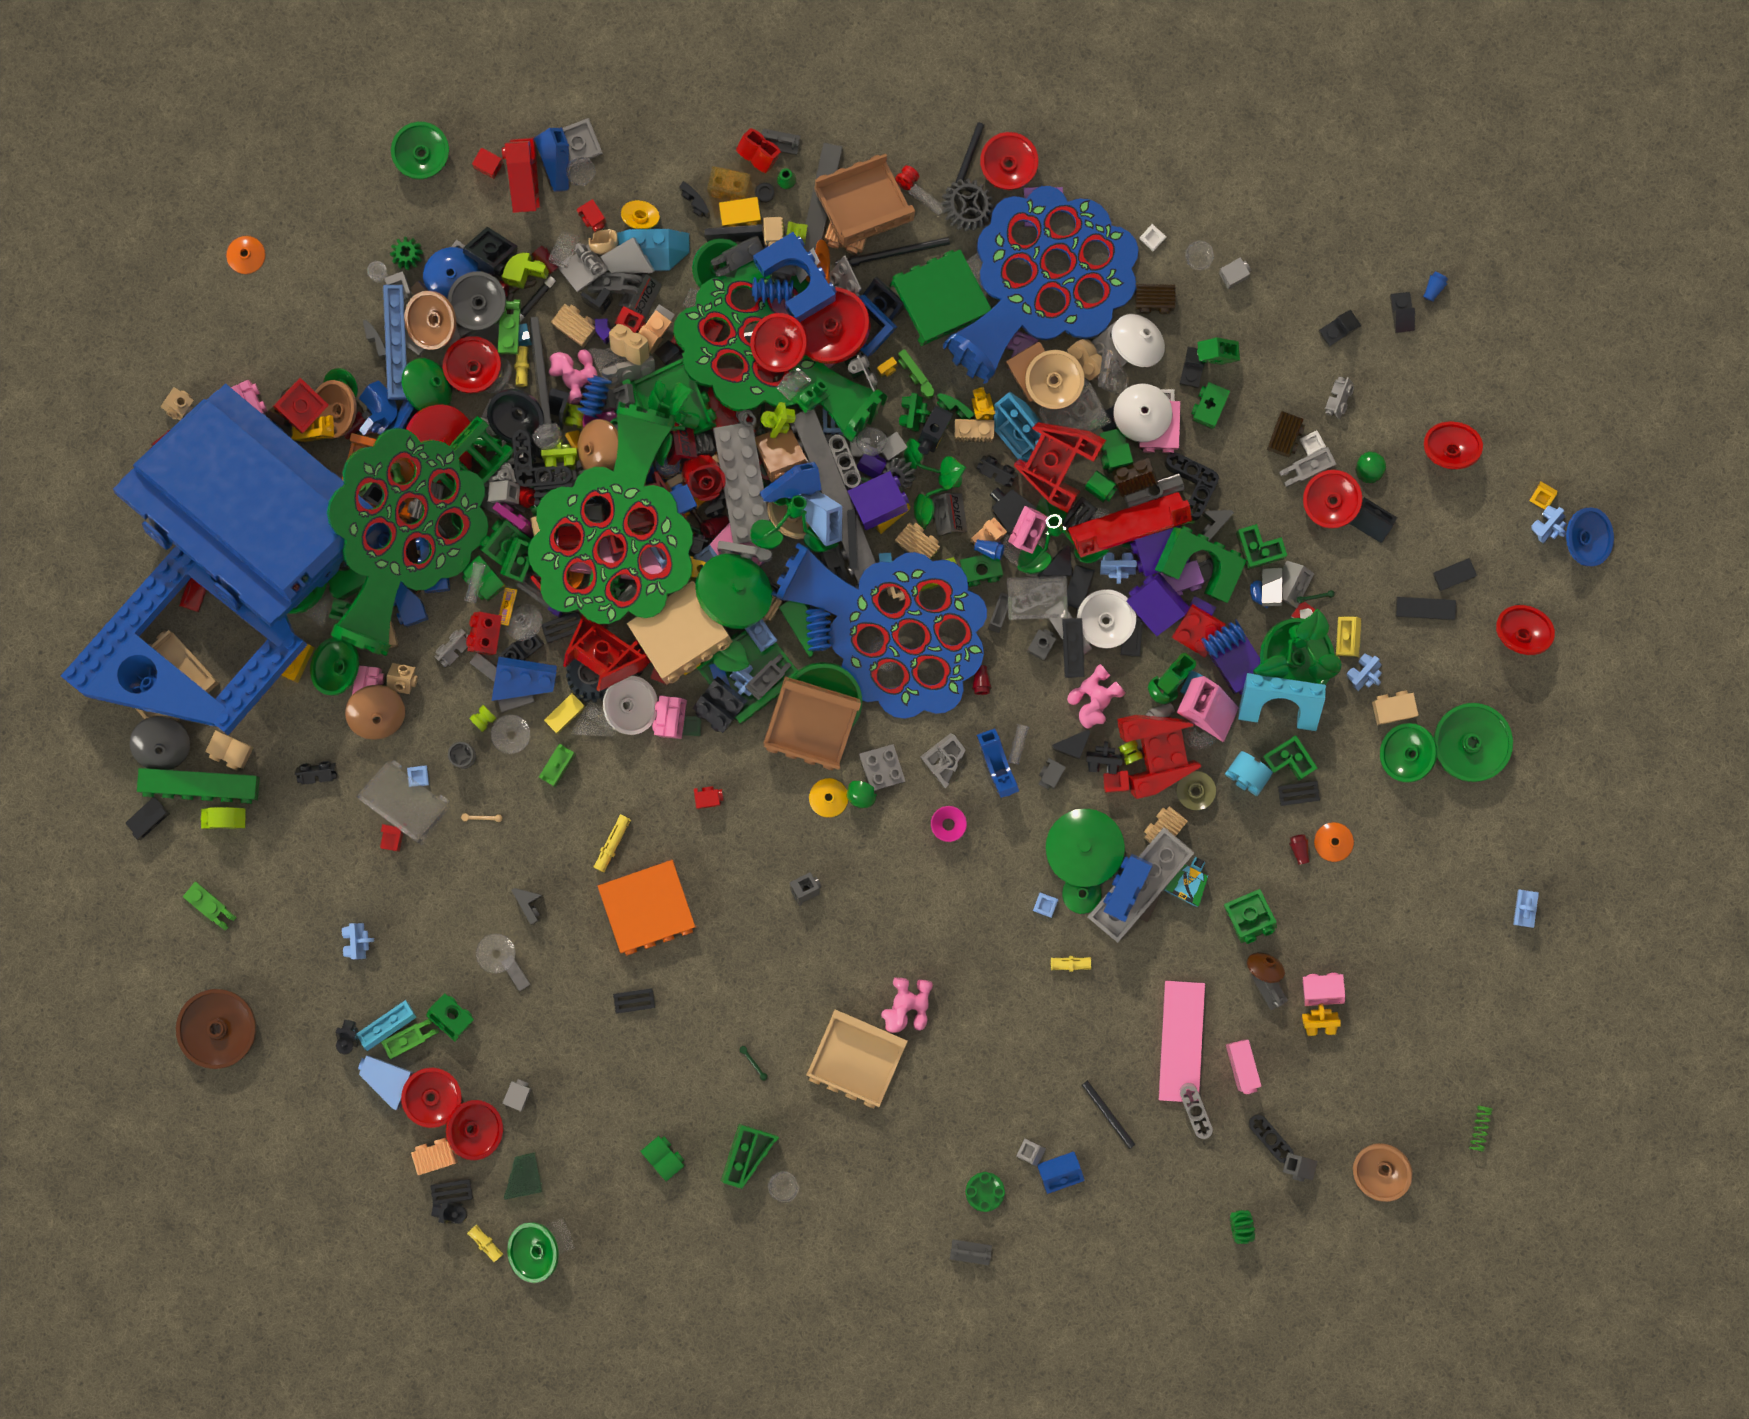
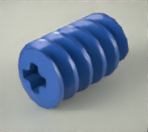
M753 277L752 296H754L755 302H758L759 297H762L763 303L769 298L770 303L773 304L775 298H777L778 304H781L783 299L786 302L792 298L793 280L788 286L787 280H783L781 285L779 279H776L773 284L772 279L768 278L765 284L764 278H760L757 283L756 277Z
M593 375V378H587L591 385H585L589 393H582L587 399L580 400L584 408H578L577 410L585 415L599 418L596 414H602L603 411L598 407L605 406L601 399H607V395L603 392H609L610 390L605 384H612V381Z
M824 609L805 611L806 614L811 615L806 618V621L811 623L806 626L807 630H811V632L807 633V637L812 638L807 644L813 646L808 651H822L832 647V644L827 643L832 637L826 635V633L832 631V629L826 627L831 621L825 619L831 613L825 612Z
M1235 620L1236 626L1231 622L1228 624L1229 629L1223 626L1221 628L1222 633L1216 630L1215 637L1209 634L1208 641L1205 638L1201 639L1210 656L1213 655L1219 658L1218 651L1226 654L1225 647L1231 651L1232 643L1238 647L1239 639L1244 643L1246 642L1244 631L1237 620Z

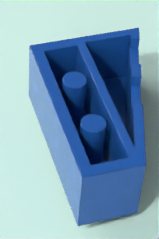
M498 657L492 701L553 692L557 666Z
M1132 853L1129 858L1125 857L1121 865L1124 870L1121 876L1116 875L1112 883L1115 888L1112 893H1107L1103 903H1106L1104 912L1126 922L1127 916L1153 864Z

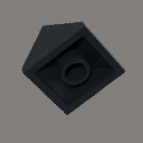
M877 276L863 293L891 321L905 309L901 298ZM867 308L869 316L884 328L885 324Z

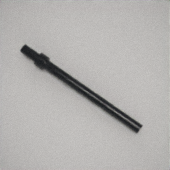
M949 237L860 256L855 254L849 256L850 258H847L852 267L859 266L860 263L950 245Z

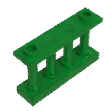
M477 416L452 442L450 447L454 449L458 458L467 451L484 467L477 475L485 484L503 463L510 460L514 451L507 444L501 447L486 432V428L489 425ZM478 437H481L497 453L490 461L484 458L472 446ZM459 461L460 470H469L462 462ZM441 473L434 477L433 482L436 483L441 480L453 492L454 482L446 473Z

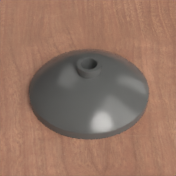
M470 272L462 275L453 283L448 294V300L455 312L456 322L470 330H484L493 326L499 321L505 311L506 294L504 288L495 277L485 272ZM482 300L483 304L477 306V301Z
M152 716L142 720L135 726L130 737V750L133 757L138 763L148 769H173L186 759L190 749V737L185 727L177 720L167 716ZM161 747L163 750L157 751L156 748Z

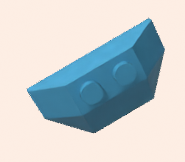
M629 229L617 233L618 246L633 237L636 238L654 271H670L689 254V233L671 229Z
M1009 392L994 404V430L1018 459L1028 462L1041 436V433L1032 428L1037 422L1042 423V421L1026 402Z

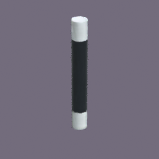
M550 276L521 309L520 322L556 282L553 277Z

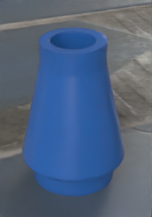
M1438 272L1430 275L1423 297L1434 302L1435 298L1446 287L1448 278Z
M977 539L974 547L975 551L993 560H1001L1005 545L1001 544L1000 541Z

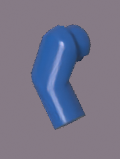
M1256 580L1250 586L1251 598L1256 603L1262 605V582Z

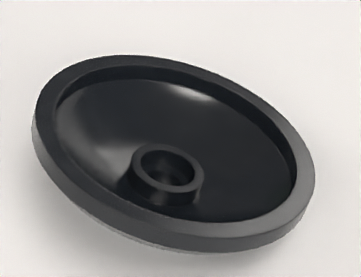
M506 389L497 393L487 408V419L491 429L499 438L513 444V435L518 430L528 431L533 441L543 429L544 413L540 404L534 397L522 390ZM521 433V437H518V441H521L523 445V442L527 440V437L523 436V433Z

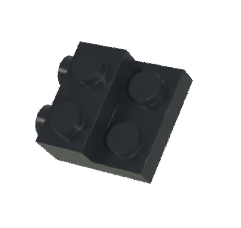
M486 227L463 247V253L478 262V269L493 277L497 274L499 276L503 274L507 262L517 255L518 251L516 244L489 227Z
M717 676L692 709L696 711L697 717L710 722L713 730L723 733L733 723L735 717L747 703V700Z

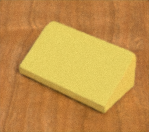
M1338 617L1336 656L1359 657L1361 618Z
M572 693L544 721L558 734L585 706Z

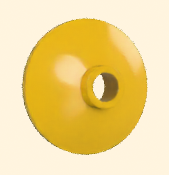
M630 201L621 210L622 220L628 226L635 229H651L659 222L660 215L658 210L652 204L645 201Z
M822 779L815 783L810 791V805L820 816L835 817L841 814L848 804L847 789L836 779ZM826 794L832 795L831 801L825 800Z

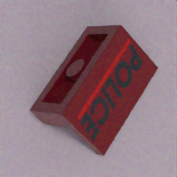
M685 427L684 431H671L672 444L667 455V464L675 465L681 457L696 459L697 452L693 429Z

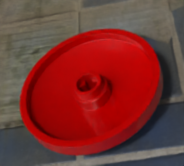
M835 287L837 291L835 293V301L800 322L806 331L808 340L805 355L811 360L824 364L843 362L858 353L869 336L870 316L866 306L856 294L843 288Z
M433 405L418 411L412 417L406 429L415 434L420 442L437 440L450 446L471 422L461 411L452 406ZM466 451L459 457V461L470 469L472 466V456ZM407 458L410 466L414 470L413 463L411 462V460ZM446 473V475H447L452 481H454L453 478H452L449 474Z

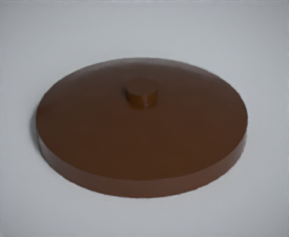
M211 989L196 994L182 1007L176 1022V1037L182 1052L193 1063L204 1068L220 1069L238 1063L249 1053L256 1038V1019L251 1007L241 996L228 990Z

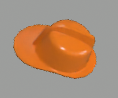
M821 239L818 240L815 249L820 261L817 267L823 269L826 275L825 279L829 284L830 253L826 242ZM809 275L806 277L808 282H810Z

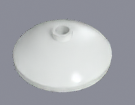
M1136 314L1124 315L1115 322L1112 328V340L1116 350L1125 360L1139 367H1151L1162 359L1165 343L1161 332L1154 323Z
M1136 384L1125 389L1117 398L1113 410L1114 421L1119 431L1128 439L1136 442H1150L1161 437L1168 429L1172 420V406L1166 394L1159 388L1149 384ZM1141 408H1147L1148 413H1142Z
M1099 590L1083 600L1079 607L1077 618H1082L1083 635L1090 644L1099 648H1114L1129 639L1136 625V613L1126 602L1128 599L1126 596L1114 590ZM1108 618L1109 624H1104L1102 619Z
M630 676L608 687L604 695L603 710L606 720L612 728L622 734L635 735L644 732L653 724L657 716L655 704L658 699L655 690L646 680L637 676ZM624 702L627 704L626 709L623 707Z

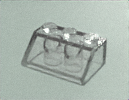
M1091 383L1083 386L1080 396L1069 406L1061 409H1048L1044 407L1039 410L1046 424L1094 432L1111 423Z
M1066 576L1007 578L1009 620L1068 618Z

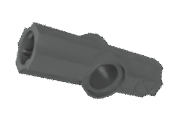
M1180 474L1159 480L1157 485L1150 486V488L1156 487L1159 490V494L1156 496L1151 495L1149 487L1135 493L1132 492L1131 494L1124 495L1126 505L1130 508L1185 489Z

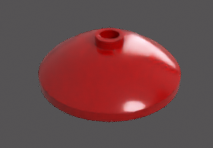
M1004 132L995 135L985 144L981 152L980 166L983 175L992 185L1004 190H1014L1025 186L1032 180L1038 168V154L1033 143L1025 136L1015 132ZM1007 161H1010L1013 165L1011 167H1007L1005 163Z
M784 313L770 314L761 319L755 326L750 340L751 352L756 362L764 369L772 372H786L796 367L804 358L808 344L807 334L803 325L793 316ZM784 340L786 345L781 347V342Z
M469 336L457 340L448 348L443 359L445 378L453 388L463 393L474 394L485 391L495 383L501 371V358L496 347L481 337ZM473 366H477L476 371H471Z
M1454 421L1442 422L1430 428L1426 433L1424 451L1432 462L1441 467L1463 469L1475 464L1479 460L1483 451V441L1475 429L1464 423Z
M1326 470L1315 475L1307 484L1303 495L1304 508L1310 519L1317 525L1331 529L1340 528L1352 522L1360 512L1362 491L1357 481L1348 473L1340 470ZM1337 498L1338 501L1336 504H1331L1330 500Z
M1515 605L1508 607L1502 611L1496 622V631L1502 643L1512 651L1520 654H1541L1550 648L1555 638V629L1551 620L1542 611L1531 606Z
M421 1069L412 1074L404 1084L401 1094L402 1107L408 1118L417 1125L427 1128L445 1125L451 1113L461 1104L459 1084L450 1073L442 1069ZM428 1094L435 1096L433 1101L427 1100Z
M470 1100L460 1104L451 1113L446 1126V1137L450 1148L458 1156L467 1160H480L492 1154L500 1144L503 1134V1123L498 1111L491 1104L480 1100ZM468 1126L472 1127L470 1132L467 1131Z

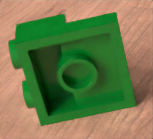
M503 518L501 521L498 519L491 528L494 531L481 542L480 550L503 567L514 537L529 543L531 539Z
M1260 889L1224 904V908L1241 943L1246 942V944H1250L1256 941L1259 935L1269 936L1275 932L1277 922Z

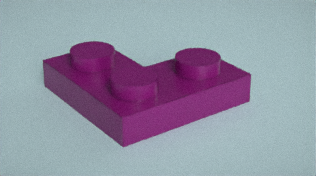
M498 502L495 503L492 508L499 515L512 523L529 538L532 539L534 537L529 520L521 514L518 516L513 514L514 510L506 503L503 506Z

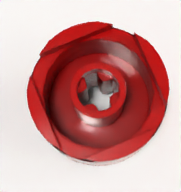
M699 455L696 459L687 460L683 464L682 481L685 485H688L692 496L698 498V500H712L720 494L719 492L722 488L724 489L726 484L725 475L711 456Z

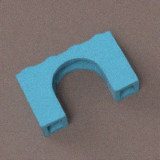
M1247 673L1239 704L1238 720L1258 722L1261 708L1267 701L1284 698L1295 702L1299 706L1297 729L1316 731L1325 701L1326 685Z

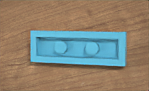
M405 1000L359 1031L357 1036L363 1047L368 1051L414 1020L416 1015Z

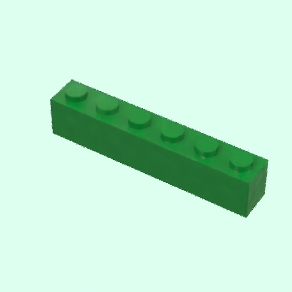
M139 768L137 792L142 793V797H154L155 794H162V798L174 799V795L182 796L181 799L193 800L194 796L201 797L202 801H213V798H221V802L233 803V799H240V803L252 804V800L258 801L260 777Z

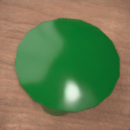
M982 1172L971 1177L967 1183L965 1193L967 1201L973 1208L978 1211L988 1212L1000 1206L1004 1200L1005 1189L999 1177L993 1173Z

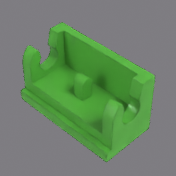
M559 744L539 778L556 787L576 753Z

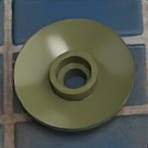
M1194 771L1179 780L1176 791L1177 797L1184 807L1190 810H1203L1214 801L1216 786L1209 775L1204 772ZM1193 788L1199 789L1198 795L1192 793Z

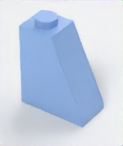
M816 491V493L811 495H798L806 500L807 504L804 509L807 512L806 521L822 543L828 546L842 541V505L820 491Z
M366 1056L365 1059L362 1058L358 1067L361 1070L359 1075L392 1109L399 1110L402 1089L413 1072L372 1056Z

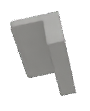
M1286 561L1282 569V600L1290 606L1297 608L1299 605L1297 597H1303L1314 573L1303 565Z

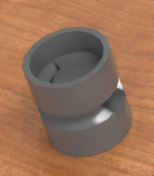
M456 742L450 746L448 758L454 766L460 769H467L474 765L476 752L469 744Z

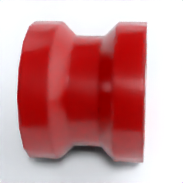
M906 165L902 168V173L895 177V180L902 189L910 190L913 182L919 179V174L913 167Z

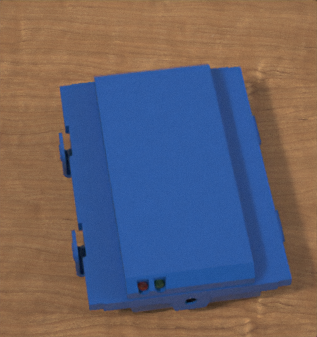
M226 383L207 400L203 399L135 462L133 464L134 468L113 488L114 493L145 520L149 519L151 525L145 521L142 523L145 533L165 550L169 549L173 544L216 581L220 580L222 586L216 582L213 584L216 594L236 611H239L245 605L270 627L278 620L281 621L293 608H296L317 586L322 588L338 572L340 564L344 561V539L333 531L327 516L329 500L334 492L344 485L343 480L334 472L329 471L285 434L284 430L273 423L265 414L260 413ZM358 495L359 503L362 507L366 509L373 508ZM374 523L368 528L366 537L376 528L378 523Z

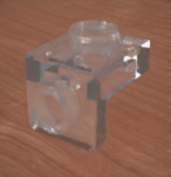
M797 367L783 377L777 389L791 401L812 380Z

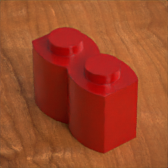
M752 128L742 136L736 148L741 157L751 161L758 170L767 173L774 166L781 153L774 143L766 140L760 132Z

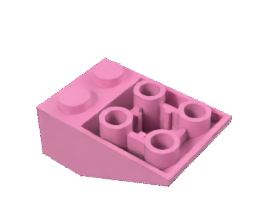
M1202 676L1191 679L1177 713L1224 742L1239 707L1219 685Z

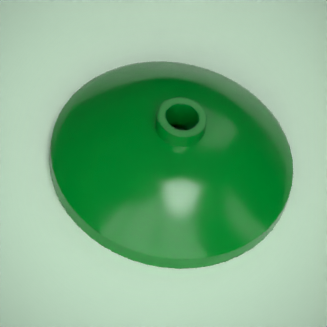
M413 122L405 125L396 133L391 144V156L397 169L405 176L412 179H428L438 174L446 165L449 158V144L444 133L435 125L428 122ZM420 151H425L423 157L419 156Z
M719 238L708 241L700 247L692 265L693 277L699 288L711 278L720 277L716 275V271L726 266V261L720 263L718 269L714 270L711 260L722 255V252L738 245L737 243ZM737 269L723 276L735 278ZM738 288V289H736L735 291H733L732 294H734L735 292H737L740 288Z
M417 358L406 365L402 373V388L407 400L415 409L420 411L428 406L450 405L452 386L445 378L443 368L439 364L427 358Z
M335 637L329 638L319 645L314 652L310 665L311 679L318 691L326 695L335 696L349 689L355 681L359 669V656L355 646Z
M1406 723L1394 727L1384 737L1380 747V760L1384 770L1393 779L1409 783L1421 780L1431 772L1437 759V745L1434 737L1427 729L1417 724ZM1413 751L1416 753L1414 758L1411 757Z
M535 1222L524 1223L518 1226L509 1238L507 1246L508 1259L517 1276L524 1281L538 1283L548 1279L554 1273L558 1264L559 1251L553 1234L545 1226Z

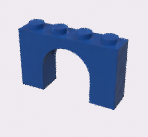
M794 232L753 255L754 264L764 278L788 265L798 266L807 272L810 277L808 287L785 302V310L788 314L801 322L833 303L837 291L832 283L828 284L823 269L821 267L818 268L814 263L815 258L812 253L805 250V244L801 237H796Z

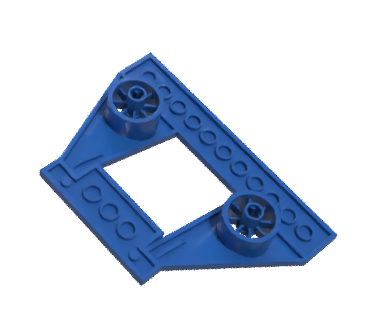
M175 546L63 672L61 677L85 697L215 726L229 735L303 651L307 644L295 635L287 615L270 627L245 605L239 611H236L216 594L213 584L216 582L222 586L220 580L216 581ZM191 578L267 638L265 643L216 699L139 637Z

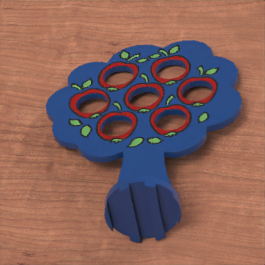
M1051 186L1038 187L1031 192L1027 199L1016 196L1003 199L994 208L991 215V223L983 229L977 242L978 255L983 263L979 272L980 282L984 290L991 297L1000 301L975 323L955 334H951L943 343V348L945 350L948 347L954 356L952 362L957 367L961 363L968 369L966 375L972 379L976 375L984 379L983 384H986L994 376L1005 348L1021 327H1023L1028 335L1039 340L1054 339L1063 332L1083 339L1098 336L1106 330L1112 319L1113 310L1123 307L1131 300L1136 289V278L1132 271V267L1138 258L1136 239L1129 231L1122 227L1112 226L1108 213L1100 204L1090 199L1080 198L1068 202L1060 190ZM1058 212L1070 214L1075 221L1074 231L1066 236L1054 233L1049 224L1051 216ZM1017 222H1029L1036 228L1037 239L1030 245H1020L1013 239L1011 231L1013 225ZM1096 241L1106 246L1109 257L1104 264L1097 266L1086 261L1083 249L1089 242ZM1060 250L1067 254L1070 259L1068 271L1062 274H1054L1047 269L1044 261L1045 256L1050 251ZM1019 259L1029 264L1032 274L1027 282L1021 284L1014 283L1007 277L1006 266L1012 260ZM1091 279L1100 283L1104 293L1103 298L1099 302L1093 304L1086 303L1080 298L1078 286L1084 280ZM1056 289L1061 292L1065 299L1064 308L1057 313L1045 311L1039 302L1043 291Z
M797 543L796 548L800 550L796 556L792 555L788 559L785 566L789 570L787 573L783 572L779 577L777 584L781 586L778 592L774 590L771 595L780 600L812 605L837 615L830 626L832 631L829 632V636L832 639L829 642L833 645L834 652L844 659L842 667L856 679L861 690L862 701H879L885 712L894 717L904 719L914 717L923 710L938 714L946 713L955 708L962 698L964 691L963 681L973 676L982 664L984 656L983 644L976 631L984 625L987 618L985 602L978 594L968 591L967 576L963 569L952 561H932L921 553H904L892 562L881 561L869 566L864 570L859 580L858 589L829 570L808 547ZM928 583L939 584L946 592L945 603L938 609H927L919 600L920 590ZM887 587H897L905 595V605L896 613L885 612L879 605V594ZM947 619H957L966 628L965 638L957 645L946 644L939 636L940 625ZM907 623H917L925 631L924 643L916 649L905 648L899 641V630ZM869 626L878 628L884 636L883 646L880 650L873 653L863 651L857 641L858 633L861 629ZM926 659H936L944 667V677L937 684H925L918 676V666ZM886 662L897 663L904 671L903 682L896 688H886L878 680V669Z

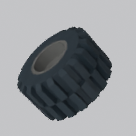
M574 659L570 666L566 668V679L571 692L574 695L576 694L578 699L581 700L583 698L585 702L592 700L595 703L598 698L601 701L604 700L608 687L599 692L597 691L600 676L577 659Z

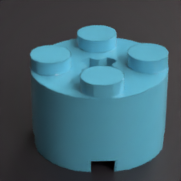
M1241 751L1225 775L1233 781L1237 780L1236 785L1241 789L1246 790L1248 788L1249 792L1258 796L1273 772L1262 762L1259 763L1254 760L1255 758L1250 754Z

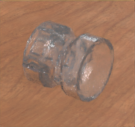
M371 262L367 268L368 276L373 282L377 284L386 282L385 277L389 276V271L382 262Z

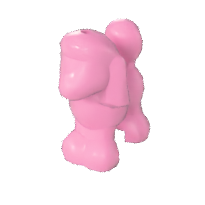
M586 349L580 350L577 355L579 361L584 365V369L581 371L573 369V360L566 353L557 352L550 356L551 368L549 369V374L553 377L562 376L564 384L571 390L569 404L576 405L580 403L581 398H583L580 389L587 383L591 384L587 378H593V375L597 376V370L593 366V357Z
M1101 664L1096 667L1094 673L1082 682L1081 687L1073 689L1067 698L1069 704L1076 705L1081 701L1084 694H1088L1091 697L1090 704L1084 705L1079 712V720L1087 729L1092 728L1095 724H1104L1106 717L1102 712L1109 705L1113 697L1121 698L1126 694L1117 682H1114L1109 688L1099 685L1100 680L1104 681L1110 677V674Z
M894 977L893 985L898 989V994L894 998L892 1009H885L881 1014L886 1022V1031L890 1033L902 1031L908 1023L906 1013L911 1009L917 1011L913 1021L914 1028L916 1030H923L928 1021L926 1011L929 1006L928 996L932 990L933 983L928 980H917V989L920 992L918 995H914L908 991L909 980Z

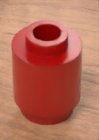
M520 486L519 504L526 508L533 506L535 490Z

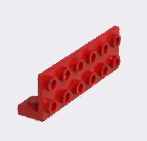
M1179 492L1069 527L1068 531L1081 558L1191 522V509L1188 500L1183 501Z

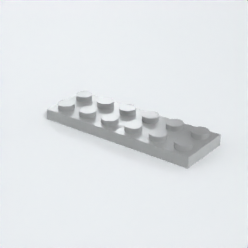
M735 424L713 428L719 466L726 478L724 495L733 543L737 544L752 542L750 540L752 525L761 519L769 521L766 501H763L760 496V492L764 487L753 426L751 424L750 426Z
M1163 827L1139 855L1140 858L1152 863L1153 866L1127 916L1126 922L1104 912L1106 903H1103L1105 897L1088 915V918L1118 943L1191 858L1194 851ZM1115 886L1110 889V893L1113 892Z

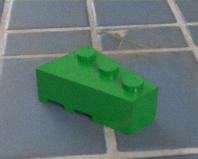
M739 1123L721 1181L742 1189L779 1137L775 1134Z

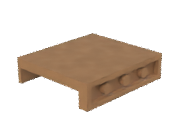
M886 154L873 156L870 160L857 162L849 168L838 169L835 173L822 175L815 180L814 190L843 247L914 220L915 210L912 205L908 206L886 163Z
M785 677L763 742L764 747L772 753H778V751L786 753L785 756L792 759L802 758L808 764H822L828 770L840 769V761L857 710L859 711L861 701L858 698Z

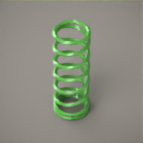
M1477 1106L1478 1110L1487 1112L1476 1113L1478 1117H1482L1480 1115H1492V1108ZM1482 1117L1486 1120H1475L1477 1124H1481L1479 1122H1490V1119ZM1481 1124V1125H1483V1126H1485V1127H1477V1126H1476V1127H1473V1129L1476 1130V1131H1480V1130H1478V1129H1488L1489 1126H1487V1125H1485V1124ZM1480 1131V1132H1482V1133H1484V1134L1473 1133L1472 1136H1473V1137H1477V1136H1475V1135L1487 1136L1488 1134H1487L1486 1132H1484V1131ZM1479 1138L1480 1140H1471L1470 1142L1475 1144L1474 1142L1485 1143L1487 1141ZM1478 1145L1479 1147H1469L1470 1149L1483 1152V1149H1485L1482 1145Z

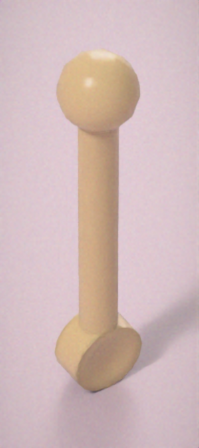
M464 813L461 819L463 821L470 819L501 822L502 816L499 814L496 816H469Z

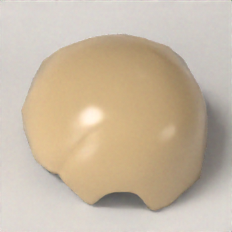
M600 230L593 233L592 240L589 238V248L596 254L604 255L618 246V236L615 230Z

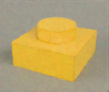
M891 357L878 366L877 372L881 377L884 375L888 377L896 371L895 367H897L896 360Z

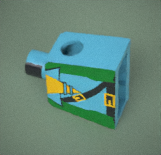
M1195 857L1191 866L1184 865L1164 888V891L1198 907L1208 878L1207 875L1201 873L1205 862Z

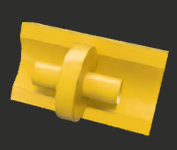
M984 387L974 389L973 394L975 398L971 400L976 419L992 420L995 410L990 393L986 394Z
M1323 1003L1318 1004V1009L1311 1010L1310 1014H1302V1021L1308 1036H1316L1318 1028L1325 1027V1034L1335 1035L1337 1027H1340L1338 1012L1324 1009Z

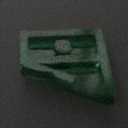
M536 1153L520 1155L514 1158L504 1200L543 1192Z

